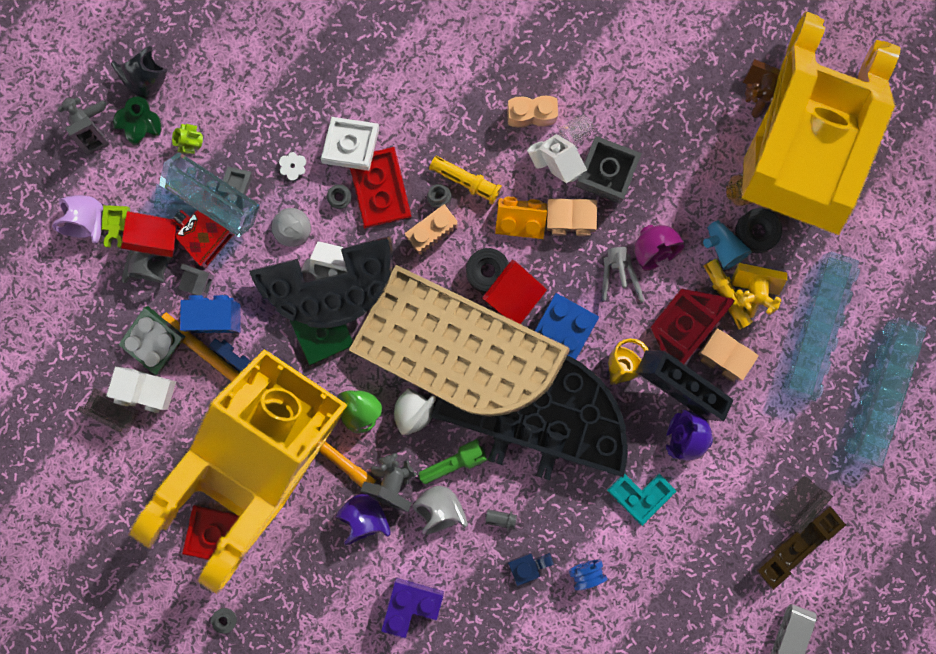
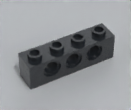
M646 350L636 371L640 376L706 420L724 422L734 399L666 351Z

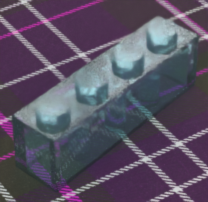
M180 152L164 162L159 182L160 186L239 238L254 226L260 204Z

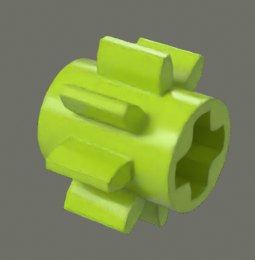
M180 124V128H176L173 131L172 143L174 146H178L179 153L194 154L195 150L201 148L203 136L201 132H197L196 125Z

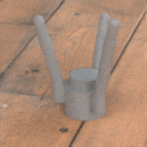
M616 247L608 249V257H604L605 267L601 300H606L610 266H612V270H619L623 288L627 287L624 268H628L639 301L643 303L644 297L631 263V255L627 254V248Z

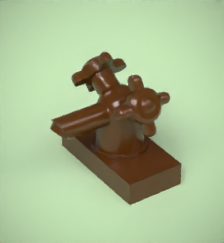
M755 59L748 69L743 83L747 84L745 101L750 103L752 100L756 103L751 114L754 118H758L767 103H771L780 69Z

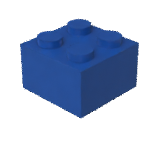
M555 293L534 331L568 347L570 350L567 355L577 359L599 316Z
M190 295L188 300H180L181 331L188 333H240L241 304L234 301V298H230L228 295H214L213 300H209V298H204L201 295Z

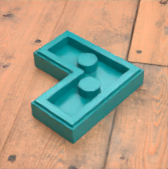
M660 473L642 490L626 474H624V478L619 477L607 489L641 526L677 492Z

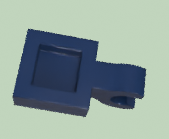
M530 552L508 561L516 584L519 586L539 578L540 573L538 570L552 566L554 562L550 553L534 559Z

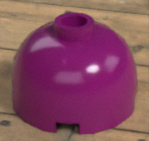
M648 225L640 231L641 235L637 238L634 246V254L642 269L650 271L659 267L656 264L657 262H661L666 258L669 261L673 260L682 252L685 243L679 234L669 226Z

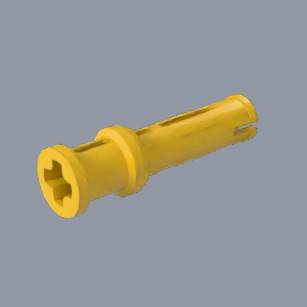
M437 155L433 158L429 167L430 170L466 187L472 195L477 194L489 200L491 205L496 201L502 185H495L485 180L482 175L475 176Z

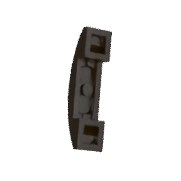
M831 506L825 507L784 539L763 560L756 571L768 586L774 590L792 574L790 571L821 543L833 538L846 524Z

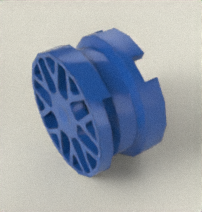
M601 559L587 561L568 570L570 577H573L574 581L578 582L574 585L575 590L588 589L608 580L607 576L602 574L603 563Z

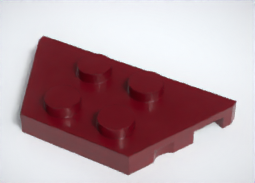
M680 288L650 326L661 351H666L685 364L735 300Z

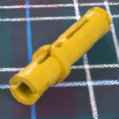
M717 258L703 265L714 284L712 285L713 289L717 290L720 296L735 300L728 311L738 329L740 330L742 327L744 328L753 323L745 308L738 307V295L730 283L732 280L726 276Z

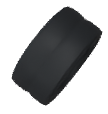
M752 209L738 220L735 227V235L752 253H764L779 243L782 236V223L779 217L768 209ZM756 224L762 225L765 229V234L761 238L754 236L752 228Z
M483 248L471 255L466 265L468 282L475 290L486 293L509 264L508 259L503 253L493 248ZM491 264L495 268V274L489 278L484 277L481 274L483 265Z

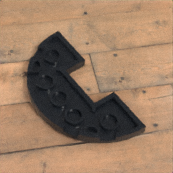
M388 236L341 248L347 272L305 282L298 258L252 269L249 272L264 299L267 298L276 308V311L291 321L296 320L307 324L309 327H337L348 324L364 315L377 303L384 293L393 266L391 237Z

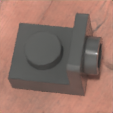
M232 167L227 168L219 188L222 204L232 208H245V196L252 180L251 171Z

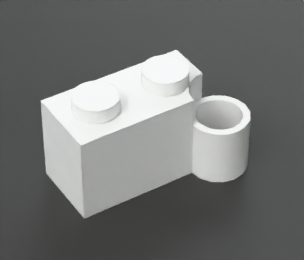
M557 134L545 142L541 141L533 144L527 150L537 169L548 165L551 173L565 183L577 180L587 170L576 146Z
M317 242L311 258L304 262L301 269L304 281H312L347 272L341 253V248L343 247Z

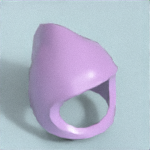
M73 195L59 199V205L64 216L53 223V229L62 235L87 238L91 236L92 243H98L102 232V204L95 198L84 195ZM66 223L63 227L57 226L58 224Z

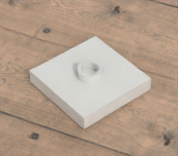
M331 117L321 156L322 164L369 171L380 129L379 124Z

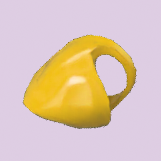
M629 338L616 344L608 360L610 385L631 381L640 376L636 371L641 359L635 352L621 345L629 342L636 343L645 353L648 347L643 342Z

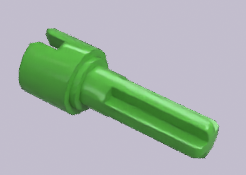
M475 439L460 446L457 454L420 471L419 478L421 482L428 484L464 466L471 469L486 462L487 457L483 447L478 444L479 440Z

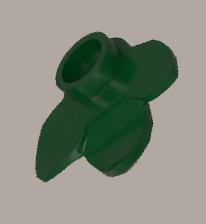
M131 97L126 102L125 108L118 110L113 118V127L115 129H124L126 138L134 146L143 140L146 132L156 136L161 135V120L155 112L150 110L149 103L142 97ZM135 104H138L141 108L138 114L133 110Z

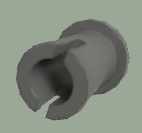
M488 509L485 525L503 527L509 531V529H515L517 515L512 514L513 511L505 513Z

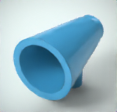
M720 220L711 223L707 227L710 237L704 239L703 244L706 248L714 246L723 270L737 265L752 253Z

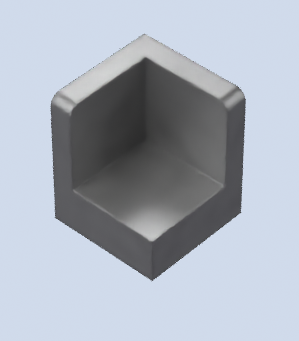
M182 264L180 269H183L184 273L179 289L207 298L214 275Z

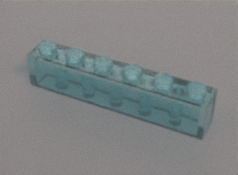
M832 251L824 254L781 393L808 402H816L817 398L821 397L824 390L822 381L824 375L828 374L831 367L829 358L831 352H834L838 345L837 332L845 322L846 316L843 314L845 306L852 299L853 292L850 290L860 273V268H857L859 260Z
M902 318L890 319V322L888 321L883 329L885 338L883 344L877 348L875 368H872L868 375V382L870 384L860 400L862 405L860 415L857 414L853 421V428L855 430L852 438L848 439L845 446L846 458L875 468L883 467L927 327Z

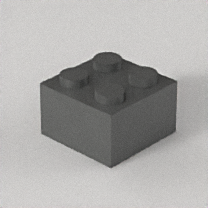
M595 135L584 162L587 170L578 178L575 187L621 204L642 153Z

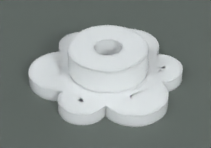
M291 152L288 156L280 158L279 163L282 166L280 172L282 175H287L288 179L296 180L299 175L305 173V157L297 156L295 152Z

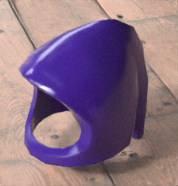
M359 494L352 497L341 507L335 516L336 519L345 522L351 528L350 535L345 540L344 545H350L379 532H383L386 537L391 535L388 522L380 504L369 495Z

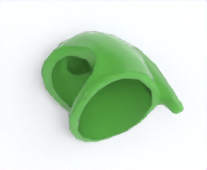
M352 390L344 391L337 395L338 399L347 404L340 417L347 429L359 434L368 432L375 426L376 420L381 415L382 405L374 395L365 391ZM371 424L370 427L361 429V427Z

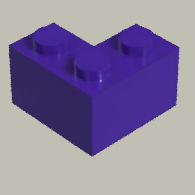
M396 578L381 632L406 638L412 614L437 620L444 591Z

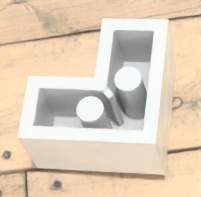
M115 367L107 396L115 398L113 402L115 404L128 407L129 405L136 406V403L146 405L145 410L159 413L160 409L168 410L176 381L130 368Z

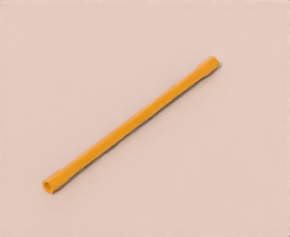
M166 312L161 316L186 336L182 341L186 346L231 382L240 374V372L210 350L209 347L194 335L181 331L180 323ZM325 441L319 452L345 472L351 480L361 488L364 482L372 484L376 482L367 472L357 467Z

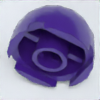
M682 410V414L676 413L670 421L666 436L670 434L672 436L670 445L666 444V450L672 458L692 461L701 458L711 447L713 442L712 431L704 417L692 411Z

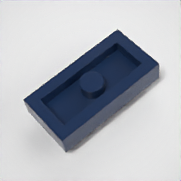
M215 338L209 344L210 350L240 373L252 362L244 355L241 357L233 352L234 347L225 340L220 342Z

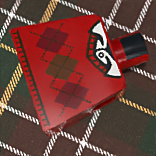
M180 210L172 219L181 228L175 236L176 239L193 259L204 268L209 266L235 235V232L198 210L191 217L183 210Z

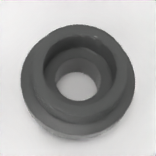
M334 185L327 192V201L333 208L343 209L351 202V192L344 185ZM342 193L344 198L341 201H336L335 195Z
M441 184L432 186L427 194V200L434 208H439L444 204L447 206L452 198L450 190Z
M229 608L218 609L211 619L214 630L222 634L232 631L237 623L236 614ZM220 617H225L228 620L227 625L220 623Z

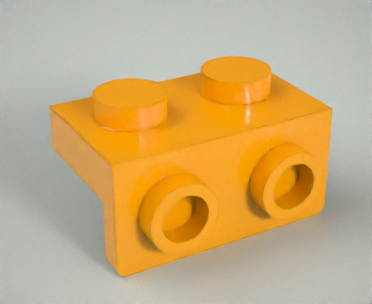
M511 196L504 197V199L499 198L495 234L543 239L547 204L538 199L521 201Z

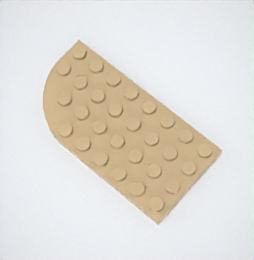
M395 265L384 293L372 307L349 349L353 354L468 413L482 416L512 413L536 401L551 386L570 350L568 347L398 265Z

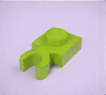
M103 205L102 230L108 231L104 238L105 247L111 248V241L117 239V247L121 249L123 238L121 235L124 231L127 211L130 212L128 206Z

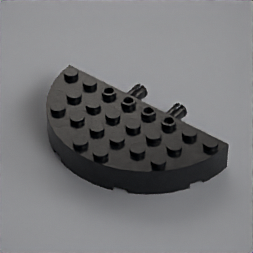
M568 355L548 390L536 401L518 411L497 416L475 415L439 398L431 416L432 418L493 436L495 441L487 460L492 463L495 462L496 455L499 453L496 464L503 465L508 444L515 443L540 451L542 457L535 476L542 478L546 468L543 477L546 480H551L555 461L559 458L624 478L628 444L621 410L604 382L584 364Z

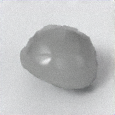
M286 208L273 218L271 231L274 238L280 244L294 247L307 241L311 233V224L304 212L294 208Z

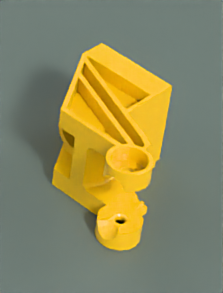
M805 11L797 23L788 44L771 104L744 157L742 199L839 235L856 205L895 108L888 80L897 64L900 47L886 41L876 40L866 54L858 78L855 79L826 68L816 62L815 52L825 31L823 26L824 19Z
M264 349L210 404L190 450L155 492L151 502L137 518L129 535L150 549L160 531L169 528L179 509L193 493L197 491L204 492L240 517L227 536L220 539L217 545L218 548L198 578L199 583L215 594H218L235 573L246 553L283 508L335 428L347 404Z

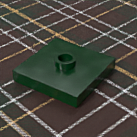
M290 320L309 365H313L350 348L354 342L346 324L331 328L309 327L307 324L296 320Z

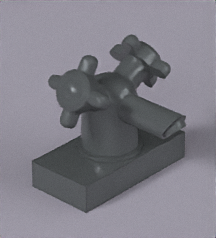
M67 97L62 102V106L58 107V111H68L69 124L71 125L66 127L69 136L86 155L109 144L107 139L90 119L104 111L107 105L106 102L102 100L82 110L76 107V104L81 102L80 98L73 99Z
M397 453L380 458L381 467L372 466L371 471L374 476L383 478L381 485L364 482L360 491L390 508L409 512L412 503L399 496L398 493L402 482L404 485H408L409 479L415 477L417 473L413 471L408 460L404 461L402 468L397 467L399 466L398 461L395 460L398 457Z

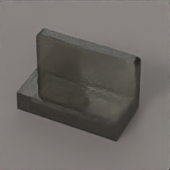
M94 388L86 405L79 406L77 409L78 412L120 433L130 431L140 412L139 409L129 405L127 407L113 403L115 398L108 397L107 393L97 388Z
M802 476L772 512L790 529L801 534L833 496L827 490L820 489L807 476Z

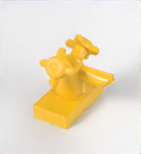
M739 263L732 276L731 285L746 288L749 291L744 293L741 289L736 291L738 307H745L750 318L755 316L760 305L768 308L767 314L772 315L779 309L781 299L776 297L773 300L769 297V293L780 295L787 282V273Z

